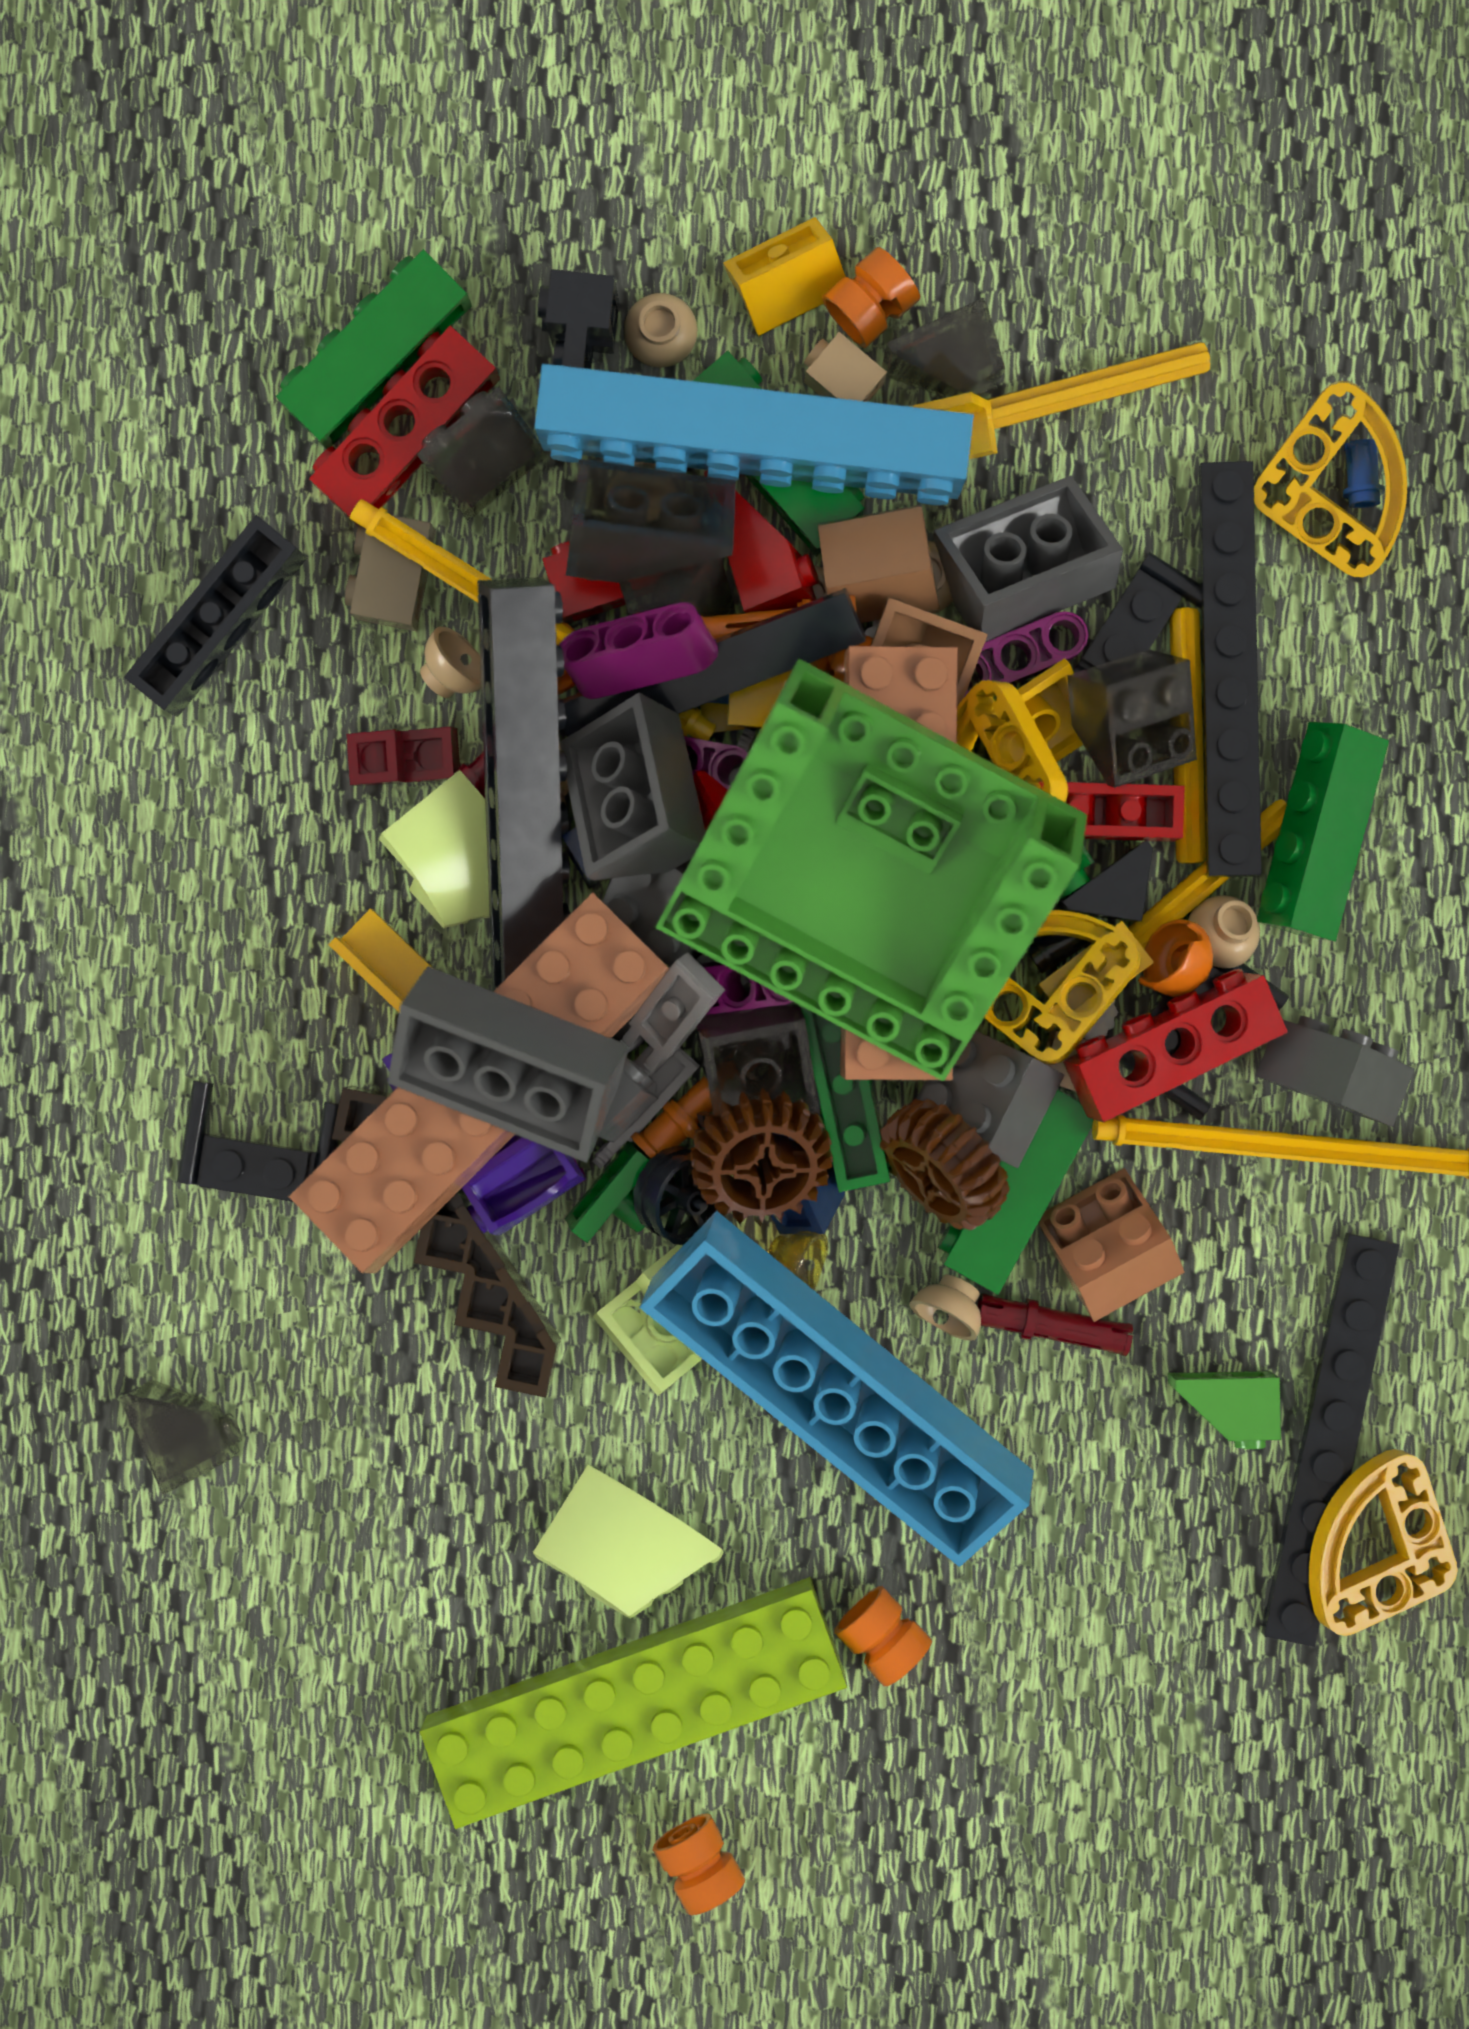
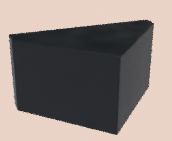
M1147 840L1138 844L1093 877L1090 882L1058 903L1062 911L1076 912L1093 917L1132 923L1141 922L1153 847Z

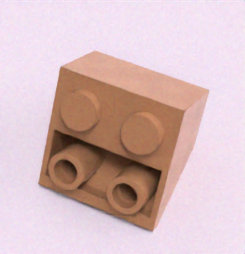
M1125 1168L1046 1210L1038 1223L1073 1289L1094 1322L1185 1273L1171 1237Z

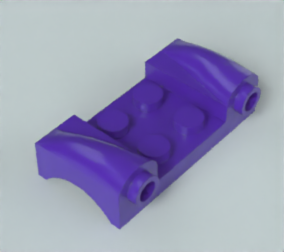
M392 1053L382 1059L389 1071ZM389 1084L393 1091H395L398 1088L394 1085ZM515 1134L462 1189L471 1202L468 1210L478 1227L484 1233L489 1231L490 1234L501 1236L586 1178L573 1157Z

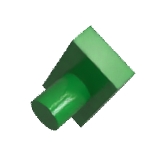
M628 1141L565 1217L570 1230L586 1243L591 1240L611 1214L615 1215L635 1232H640L645 1228L640 1223L634 1210V1191L632 1188L636 1185L640 1172L650 1158L632 1141Z

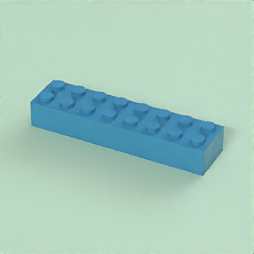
M542 364L534 429L543 451H550L552 459L563 462H582V455L601 457L603 458L604 465L614 468L631 469L634 468L635 462L656 464V471L673 475H684L687 472V468L708 470L707 476L717 480L737 481L739 480V474L760 476V483L775 487L791 486V481L796 480L813 482L812 489L826 493H842L844 486L864 488V495L877 499H895L896 492L915 494L917 495V501L923 504L947 505L949 499L959 498L966 481L974 414Z
M718 1211L652 1277L639 1307L641 1310L957 1566L960 1567L1029 1506L1034 1470Z

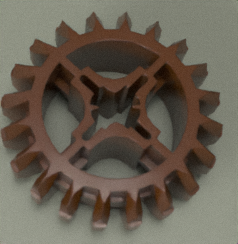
M762 1088L758 1099L749 1100V1097L741 1091L739 1104L731 1106L727 1102L721 1101L719 1107L720 1116L706 1113L704 1120L705 1129L695 1130V1147H692L690 1152V1160L693 1167L692 1176L695 1185H698L701 1191L702 1198L707 1204L714 1203L716 1211L724 1216L732 1212L734 1219L739 1224L749 1215H752L754 1221L759 1226H761L765 1216L774 1215L782 1223L784 1211L792 1209L801 1215L803 1207L801 1201L803 1199L817 1201V1186L828 1185L827 1179L829 1176L827 1169L832 1167L833 1162L830 1150L831 1139L828 1131L824 1129L821 1117L816 1111L810 1112L808 1104L802 1098L792 1103L790 1096L783 1090L774 1100H771L769 1093ZM773 1133H778L786 1136H776Z
M914 1099L888 1118L887 1124L880 1130L882 1140L880 1148L885 1152L886 1162L890 1164L889 1172L897 1177L900 1181V1187L906 1189L912 1196V1201H918L924 1207L926 1213L935 1214L940 1222L945 1224L949 1222L954 1228L960 1230L965 1228L972 1231L987 1220H991L1001 1210L1000 1206L1007 1200L1006 1195L1010 1191L1009 1184L1006 1181L1008 1178L1007 1172L999 1165L1001 1162L1000 1157L989 1148V1141L983 1140L976 1132V1127H970L964 1122L962 1115H954L946 1105H937L932 1100L925 1099L922 1101Z

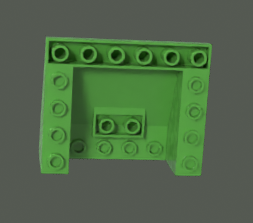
M798 659L655 928L944 1082L1080 866L1087 814L807 662Z

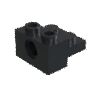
M551 269L549 286H540L538 318H542V331L549 333L552 347L554 348L553 365L592 369L593 352L614 354L619 312V298L615 276Z

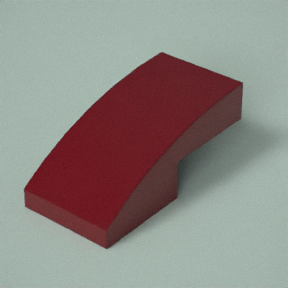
M448 726L406 731L392 729L346 734L349 781L351 786L448 780L460 767L458 728Z

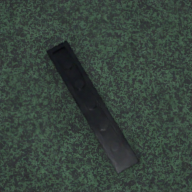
M841 589L714 639L718 645L719 652L717 657L709 667L699 673L598 699L585 698L580 692L562 699L566 713L564 731L567 737L637 693H641L679 714L793 670L798 659L809 664L845 650L849 646L865 642V632L847 589Z

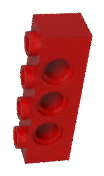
M449 326L442 335L439 332H435L427 338L417 353L420 359L407 373L404 370L398 371L383 388L382 393L385 396L373 410L365 408L351 421L347 429L350 434L336 449L333 446L327 448L314 462L312 469L315 472L309 480L349 519L360 499L365 500L377 509L383 507L500 380L496 367L452 326ZM444 377L450 381L449 390L442 397L430 398L424 395L425 386L431 379ZM399 415H410L415 418L412 431L405 436H394L389 432L391 422ZM367 452L378 454L380 461L374 472L367 475L355 472V463L359 456Z
M1039 782V784H1040V786H1041V788H1042V787L1044 786V784H1043V782ZM1066 782L1068 796L1065 803L1087 814L1084 839L1174 842L1183 838L1185 786Z
M1242 969L1229 971L1213 980L1215 987L1198 995L1196 991H1192L1191 993L1171 999L1167 1002L1169 1010L1154 1017L1150 1013H1145L1127 1020L1121 1025L1123 1032L1107 1040L1104 1035L1078 1044L1075 1047L1077 1054L1063 1060V1063L1086 1116L1104 1123L1287 1033L1288 1031L1265 976L1243 973ZM1221 1006L1226 1014V1022L1224 1027L1216 1033L1212 1028L1211 1018L1214 1011ZM1176 1028L1180 1034L1181 1043L1178 1050L1174 1054L1169 1055L1165 1048V1040L1169 1032ZM1131 1051L1135 1057V1067L1130 1075L1123 1078L1119 1071V1061L1126 1052Z

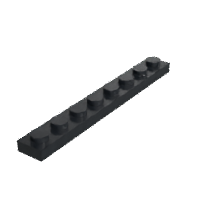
M1253 461L1202 462L1199 466L1206 876L1259 877L1262 875Z
M1345 1233L1261 1631L1265 1637L1315 1647L1320 1622L1315 1616L1309 1589L1311 1547L1324 1510L1336 1491L1352 1473L1400 1244Z

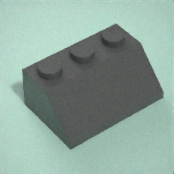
M1071 475L935 529L933 534L954 606L968 627L988 634L986 641L1115 589L1123 548Z
M637 693L559 742L560 748L566 757L567 783L587 878L601 880L665 873L692 859L706 832L678 713L641 693Z

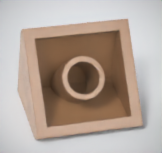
M922 504L818 524L827 594L829 595L844 588L847 589L849 595L855 594L856 611L860 623L880 620L888 597L924 611L940 609Z
M888 597L871 646L958 647V706L965 696L988 634Z

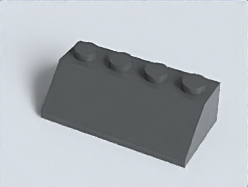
M427 966L401 1003L388 1083L587 1163L618 1089L629 1045Z

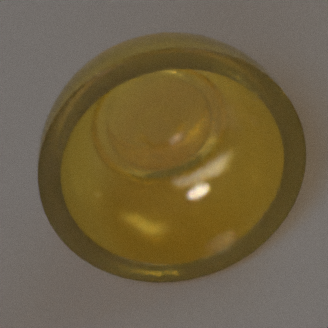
M800 1231L789 1238L778 1235L771 1243L767 1252L814 1290L818 1284L828 1254V1238L826 1234L810 1231ZM811 1259L815 1262V1267L813 1270L808 1271L804 1265L806 1260Z

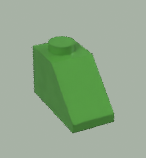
M1273 1372L1168 1373V1384L1228 1441H1234V1447L1240 1449H1262L1266 1447V1440H1281L1280 1377Z

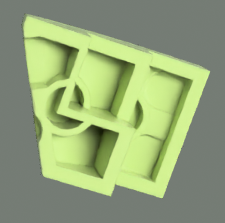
M459 770L382 832L379 838L383 845L414 878L409 888L410 892L443 928L465 924L469 920L481 917L490 918L485 799Z
M676 1245L645 1270L634 1283L593 1316L657 1396L700 1362L702 1358L639 1308L641 1303H637L631 1298L639 1291L645 1295L652 1277L683 1245ZM632 1307H636L640 1311V1313L634 1310Z
M587 1465L533 1551L537 1559L579 1582L588 1595L630 1619L651 1606L658 1596L669 1594L681 1586L685 1578L709 1562L714 1564L720 1560L724 1553L719 1546L672 1514L590 1465Z

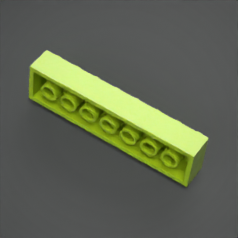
M811 1577L429 1714L426 1716L419 1732L454 1828L458 1829L847 1688L845 1670Z

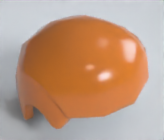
M1183 919L1162 924L1150 936L1144 949L1154 963L1142 971L1144 977H1140L1138 982L1153 991L1172 997L1191 993L1207 980L1213 965L1211 941L1203 927L1194 921L1191 922Z

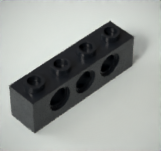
M255 515L126 673L124 678L161 709L178 717L306 561L307 557L259 516Z

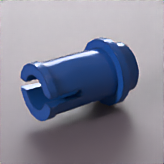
M1358 439L1344 444L1348 488L1343 490V497L1348 499L1349 507L1351 508L1377 506L1381 503L1380 495L1385 493V486L1379 484L1378 447L1374 439Z

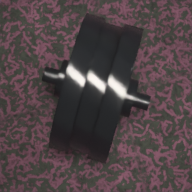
M684 1146L663 1149L652 1157L640 1172L634 1189V1210L640 1223L652 1233L662 1236L665 1240L677 1245H684L716 1212L714 1203L707 1204L702 1198L700 1189H697L698 1185L694 1183L692 1173L690 1176L688 1174V1165L691 1164V1148ZM670 1211L664 1228L660 1217ZM684 1213H686L689 1219L681 1224Z

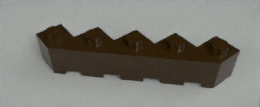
M353 1085L343 1087L332 1139L345 1141L391 1093ZM461 1188L420 1229L413 1263L464 1274L454 1325L504 1335L505 1339L495 1387L546 1398L551 1389L561 1337L494 1235L490 1234L489 1231L484 1233L475 1223L468 1210L471 1202Z

